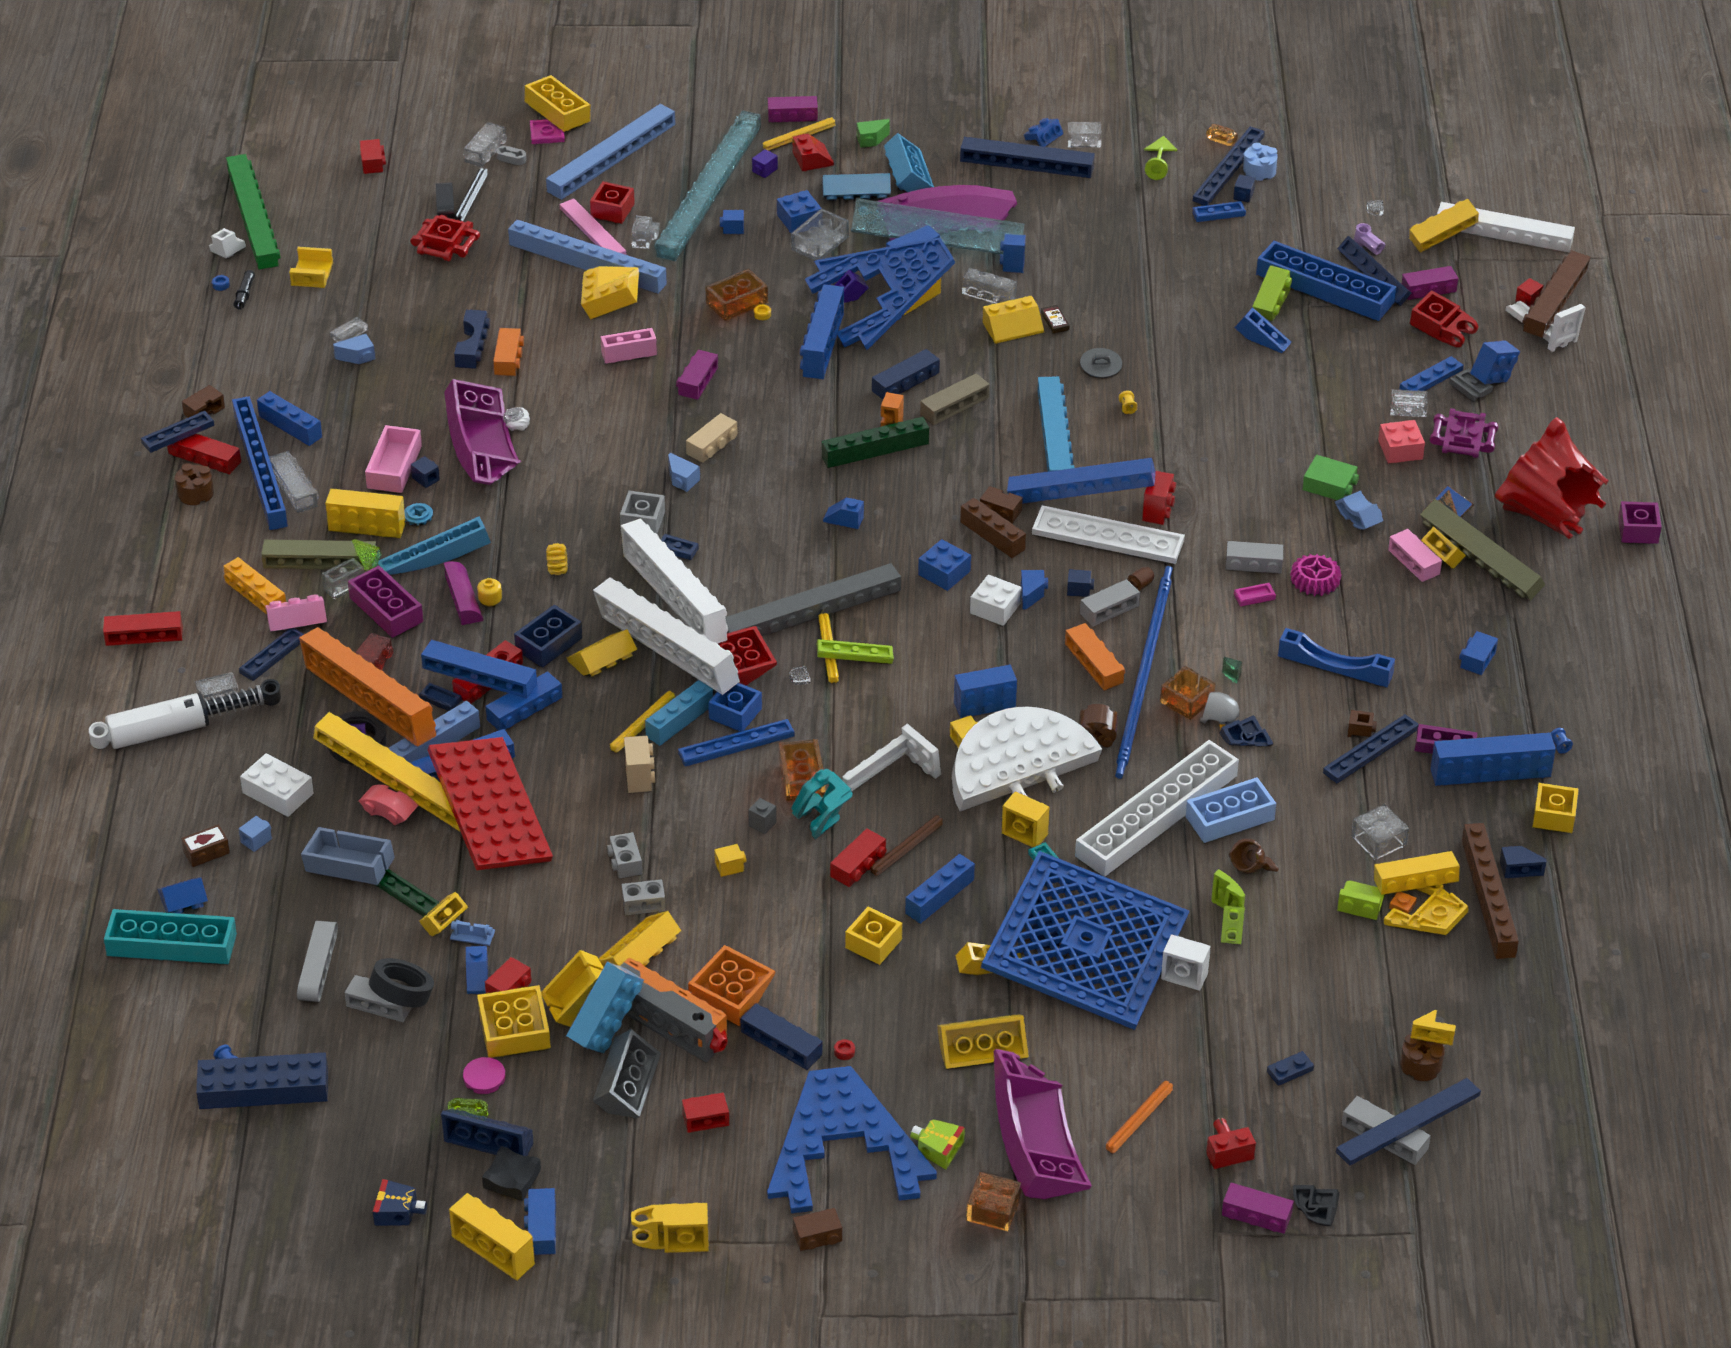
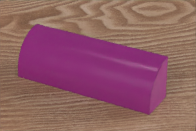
M453 561L444 562L445 578L461 625L484 621L464 565Z

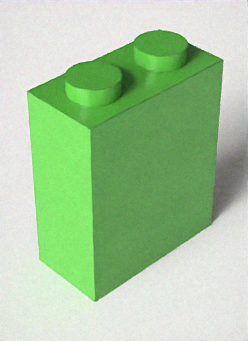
M1316 455L1304 475L1302 490L1334 500L1342 499L1351 495L1353 485L1357 484L1359 479L1357 474L1358 467Z

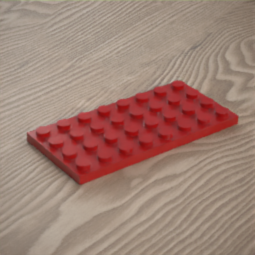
M503 737L428 746L427 751L476 871L552 861V852Z

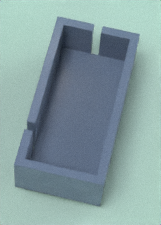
M322 827L317 828L301 853L306 872L375 885L379 884L386 873L385 870L389 868L395 858L391 840L338 831L336 837L335 830Z

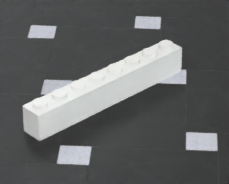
M1441 202L1437 214L1444 209L1453 207L1455 204ZM1475 208L1479 213L1478 223L1461 231L1569 253L1575 227Z

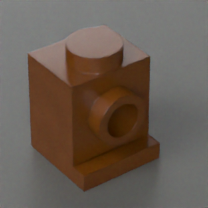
M1351 710L1347 737H1351V735L1371 737V733L1376 732L1377 721H1373L1374 713Z

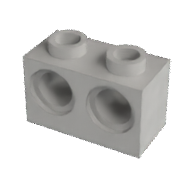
M634 833L610 836V845H607L608 856L613 857L611 865L613 871H617L618 878L641 875L642 860Z
M662 879L622 884L625 915L666 911Z

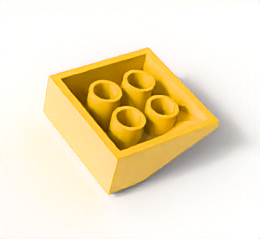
M598 266L588 269L583 273L581 305L590 319L637 302L638 267Z
M539 985L477 995L479 1015L488 1057L493 1058L551 1048L550 1032Z

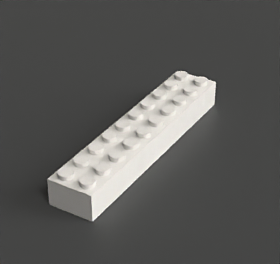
M642 519L621 525L623 554L631 565L688 627H692L697 633L705 635L712 642L720 643L726 641L728 626L725 616H727V611L717 601V598L709 593L707 587L700 583V580L692 574L691 570L684 566L682 560H679L674 552L669 550L666 543L662 542L658 535Z
M608 578L593 590L602 618L621 630L628 629L633 638L723 695L740 682L737 674L738 670L733 662L734 657L729 650H724L716 642L708 640L705 635L697 633L692 627L683 624L680 619H675L667 611L664 612L659 609L656 604H651L643 596L640 597L632 589L623 586L621 582Z
M1208 740L1076 839L1075 857L1106 877L1186 815L1187 800L1217 791L1237 776L1239 759Z

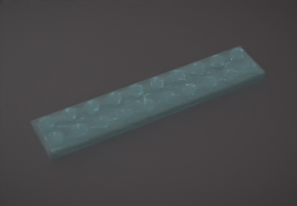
M857 198L851 232L899 238L929 225L940 235L946 246L1003 254V251H1000L1001 241H1004L1005 234L1023 235L1025 224Z

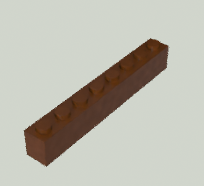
M1572 250L1568 256H1564L1562 264L1558 265L1557 271L1551 277V281L1548 280L1545 289L1543 288L1540 293V297L1536 298L1534 306L1531 305L1528 314H1525L1522 324H1525L1524 332L1541 338L1544 337L1554 322L1555 315L1562 310L1586 274L1590 256Z
M1484 823L1464 824L1462 844L1495 958H1516L1519 940Z

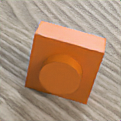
M1397 892L1390 902L1389 909L1395 908L1409 914L1415 906L1417 898L1404 892Z

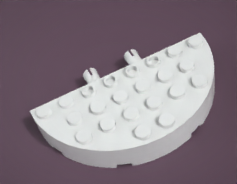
M1014 707L997 711L975 724L968 731L959 746L952 771V790L959 811H963L1001 796L1013 794L1015 791L1026 795L1023 788L1045 780L1048 782L1052 792L1055 793L1056 789L1060 791L1064 787L1058 778L1059 775L1097 762L1102 748L1084 727L1060 713L1037 707Z

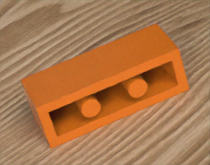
M499 329L493 361L494 375L516 376V370L520 369V358H522L521 346H524V336H521V329Z

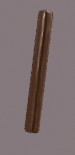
M935 815L871 866V873L875 876L880 875L943 825V819Z

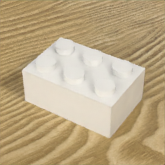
M267 753L240 776L242 793L287 817L314 794L311 776Z

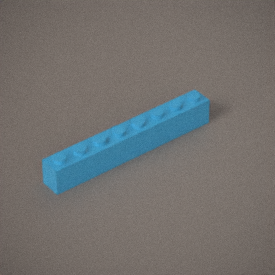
M1038 377L1037 392L1047 471L1074 468V465H1071L1073 464V453H1069L1071 452L1070 430H1066L1068 429V418H1065L1067 417V408L1063 407L1065 406V395H1062L1064 394V386L1060 384L1059 377Z

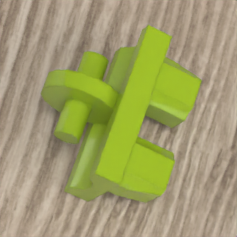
M1224 905L1222 943L1241 944L1245 907Z

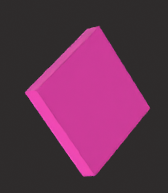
M548 119L530 121L532 144L565 142L564 132Z

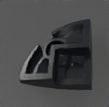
M1293 1185L1295 1203L1298 1209L1302 1210L1306 1215V1218L1315 1224L1331 1227L1338 1207L1340 1195L1338 1189H1316L1315 1185Z

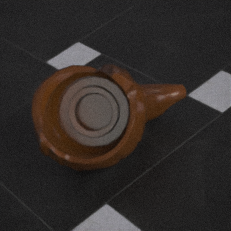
M1241 839L1234 844L1229 853L1233 866L1242 873H1255L1261 868L1274 872L1279 870L1274 861L1265 856L1264 850L1255 840Z

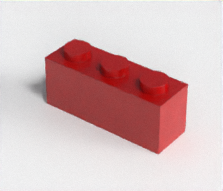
M866 828L830 862V877L848 887L854 882H858L861 876L867 870H870L875 862L885 856L887 851L886 839Z

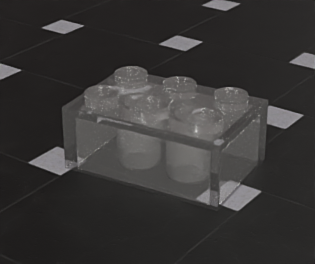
M821 208L791 233V250L815 261L825 258L849 237V220Z

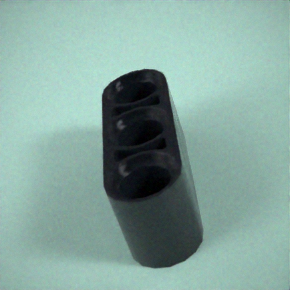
M452 182L435 183L437 216L444 215L447 218H455Z

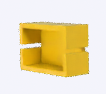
M580 950L541 991V995L547 1006L550 1007L549 1010L556 1022L569 1027L572 1026L603 970V966L597 956Z

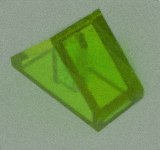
M357 539L352 540L365 572L375 568L382 554L380 547Z

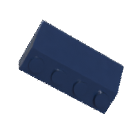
M455 1109L444 1110L441 1113L444 1142L497 1155L501 1146L507 1147L522 1156H528L532 1148L533 1130L527 1127Z

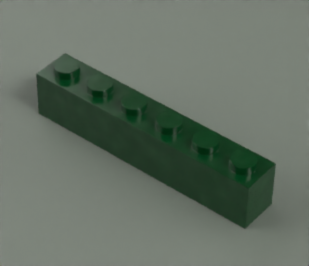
M919 417L823 440L822 459L827 468L927 445L929 444V426L924 417Z

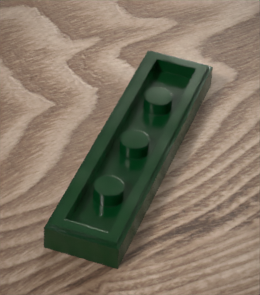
M390 869L385 870L386 873L379 884L376 885L423 917L440 903Z

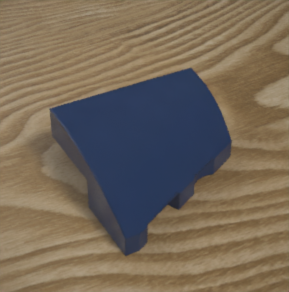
M1254 715L1242 721L1237 720L1225 725L1219 732L1224 741L1229 745H1273L1267 731L1261 728Z

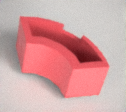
M387 785L371 786L359 800L364 810L371 816H382L393 825H397L405 821L418 807L415 801L400 790L398 792L388 789L389 786Z

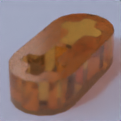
M1212 124L1206 131V135L1210 140L1231 146L1238 139V134L1235 130L1218 124Z

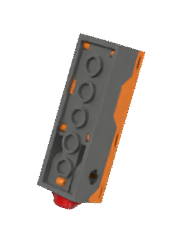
M630 957L620 965V967L626 968L644 979L642 989L635 996L630 1011L626 1013L627 1016L705 1063L717 1052L725 1049L728 1043L727 1015L723 1011L717 1010L706 1001L700 1000L689 991L680 988L674 982L668 981L657 972L648 969L642 963L636 962Z

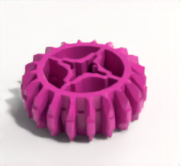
M1309 554L1308 557L1303 555L1302 558H1297V561L1292 565L1290 576L1292 584L1295 585L1296 589H1300V592H1306L1307 595L1313 594L1315 597L1316 594L1323 596L1324 593L1329 595L1331 591L1334 592L1340 584L1341 571L1337 561H1332L1331 557L1326 558L1325 555Z

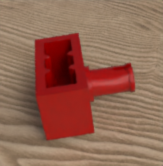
M1221 1118L1223 1124L1217 1119L1213 1126L1218 1134L1208 1137L1206 1150L1213 1168L1217 1169L1254 1160L1256 1142L1249 1128L1230 1131L1226 1119Z

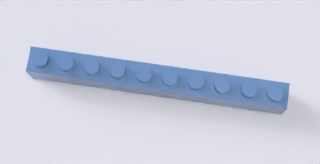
M662 104L654 107L547 177V192L562 200L675 125V111Z
M516 220L508 228L509 245L584 270L593 269L598 266L638 267V287L655 293H659L667 284L665 267L520 220Z

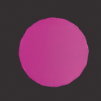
M490 1057L474 1059L467 1064L463 1072L465 1086L477 1094H489L497 1091L499 1086L504 1084L506 1077L503 1064Z

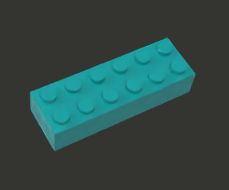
M113 909L105 933L104 944L107 956L229 964L237 932L234 917Z

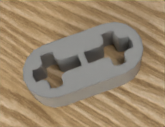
M500 146L496 149V157L499 161L515 165H522L526 162V152L524 150L509 146Z

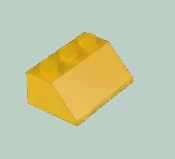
M1032 296L983 307V325L995 344L1044 333L1039 308Z
M628 629L611 634L566 658L583 676L590 674L592 677L601 672L600 668L604 666L610 668L617 664L616 660L621 658L623 661L633 656L631 652L637 650Z

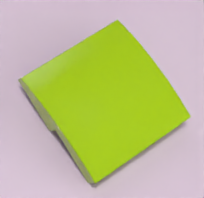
M1218 869L1214 873L1211 902L1224 908V905L1244 907L1245 894L1241 887L1230 876Z

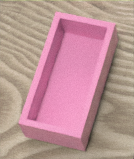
M385 425L365 471L368 489L403 492L411 473V464L416 461L422 447L420 430Z

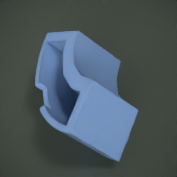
M1361 491L1335 501L1342 516L1346 520L1350 519L1354 523L1353 526L1358 529H1366L1383 521L1382 512L1377 504L1368 502Z

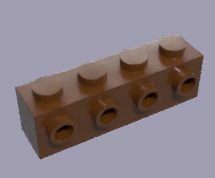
M975 498L961 505L960 523L1011 558L1025 551L1026 533L1023 530L1017 528Z

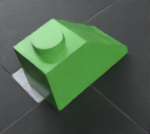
M889 119L857 123V139L860 148L877 146L890 134Z

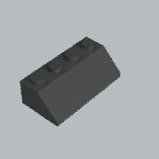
M632 1029L615 1037L593 1102L610 1114L632 1118L640 1117L661 1053Z

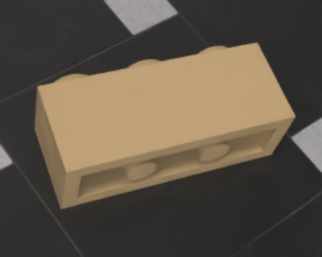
M720 413L686 440V454L704 463L727 443L736 438L738 434L737 421Z

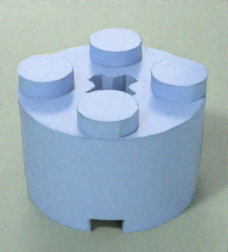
M1253 143L1244 153L1243 171L1246 173V176L1255 177L1257 181L1273 178L1277 169V149L1261 145L1260 143Z

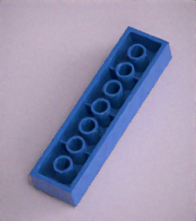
M1273 241L1257 259L1256 275L1265 278L1270 265L1290 270V278H1292L1291 288L1301 291L1377 321L1395 303L1397 286Z

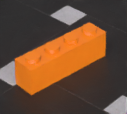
M1084 623L1066 630L1065 645L1103 690L1124 683V666L1119 664L1114 654L1105 647L1104 642L1098 639L1093 629H1090Z

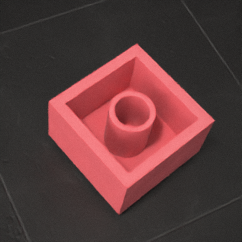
M1415 420L1380 424L1378 441L1388 464L1423 460L1425 442Z

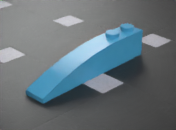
M479 516L377 561V563L389 575L405 573L458 558L491 543Z

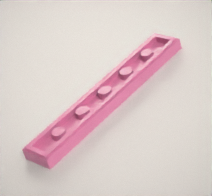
M575 199L560 204V209L595 245L626 255V250Z

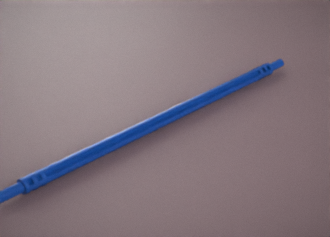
M1171 566L1165 567L1164 575L1160 580L1153 615L1118 753V766L1115 777L1118 779L1123 778L1125 766L1128 765L1131 747L1172 582L1170 578L1173 568Z

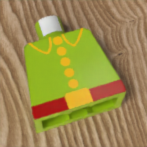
M931 1120L925 1129L914 1126L910 1137L918 1140V1149L926 1159L943 1169H947L964 1143L965 1127Z

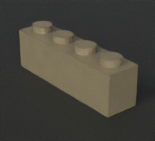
M976 373L921 400L920 415L934 426L988 399L990 384Z

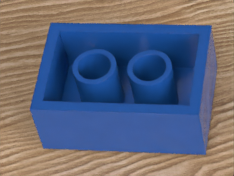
M1011 665L955 675L954 704L960 718L1016 707L1017 679Z

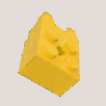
M707 1203L650 1205L631 1212V1224L638 1227L632 1231L633 1244L649 1249H664L665 1253L709 1251ZM642 1214L647 1216L648 1220L639 1222L635 1218ZM641 1233L649 1235V1237L643 1241L638 1240L636 1238V1236Z

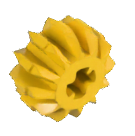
M559 543L548 545L546 555L549 573L551 575L566 574L568 562L565 545Z

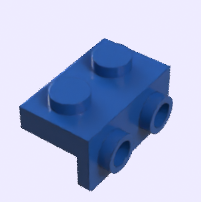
M1045 118L1039 121L1040 124L1030 127L1029 131L1023 135L1025 140L1037 139L1039 146L1045 147L1061 136L1063 130L1058 119L1049 120Z

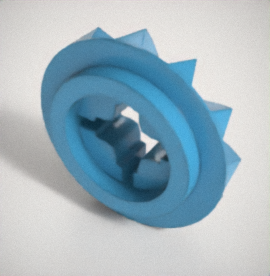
M423 503L412 504L404 510L405 522H409L410 525H419L421 523L426 525V522L431 521L433 516L432 508Z

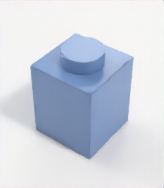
M255 816L239 828L240 842L253 852L272 839L270 824L258 816Z

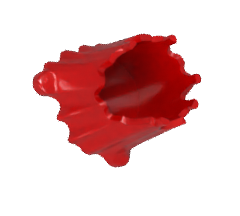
M1556 417L1550 422L1541 439L1533 442L1530 449L1519 457L1494 497L1503 503L1504 510L1529 516L1570 540L1574 535L1568 530L1575 531L1579 535L1584 530L1578 523L1585 515L1586 505L1594 504L1601 509L1605 507L1606 503L1601 499L1599 489L1603 484L1606 485L1609 480L1577 449L1570 438L1565 423Z

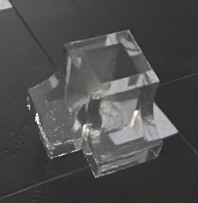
M636 216L632 228V247L649 249L651 240L658 237L660 223L653 222V217Z

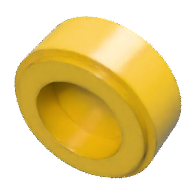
M767 305L756 306L754 308V317L758 320L769 319L771 317V308Z

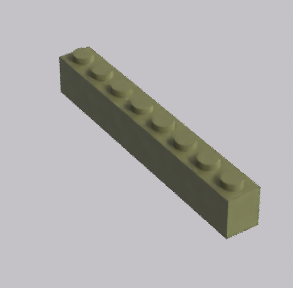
M1434 499L1420 514L1423 519L1422 523L1426 528L1431 530L1434 526L1457 548L1461 549L1466 555L1465 557L1468 559L1473 558L1480 568L1483 569L1485 567L1488 569V573L1493 578H1500L1503 585L1509 589L1512 587L1520 598L1523 599L1525 597L1531 601L1545 586L1540 575L1438 500Z

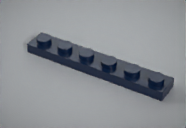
M1347 236L1337 248L1365 275L1397 286L1395 302L1398 305L1402 306L1412 294L1350 236Z
M1404 714L1325 766L1323 774L1336 784L1416 732L1419 724Z

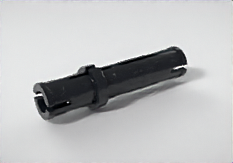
M252 270L245 271L240 288L236 291V299L234 301L236 309L244 308L246 301L249 299V291L255 278V273Z

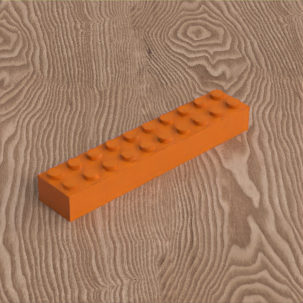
M317 627L299 637L305 666L312 673L417 747L436 736V724L432 717L433 709L429 702H425L417 694L412 693L405 686L399 684L394 678L386 675L384 671L376 668L371 662H367L361 655H357L349 647L340 643L338 639L331 637L328 632H324Z

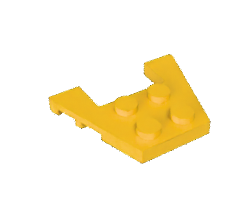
M1442 884L1418 888L1417 890L1431 896L1413 915L1393 908L1384 917V925L1447 935L1468 913V905L1453 893L1449 894L1444 890Z

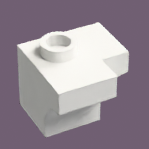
M225 228L211 236L213 243L209 245L211 252L225 258L233 256L234 253L246 247L244 240L237 238L234 232Z

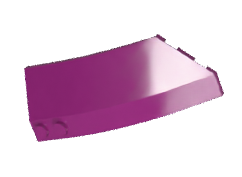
M995 1049L994 1072L998 1119L1007 1156L1024 1195L1029 1198L1047 1199L1090 1189L1092 1185L1077 1156L1069 1132L1061 1091L1063 1085L1057 1081L1046 1079L1044 1077L1045 1073L1032 1064L1028 1067L1019 1061L1021 1057L1014 1052Z

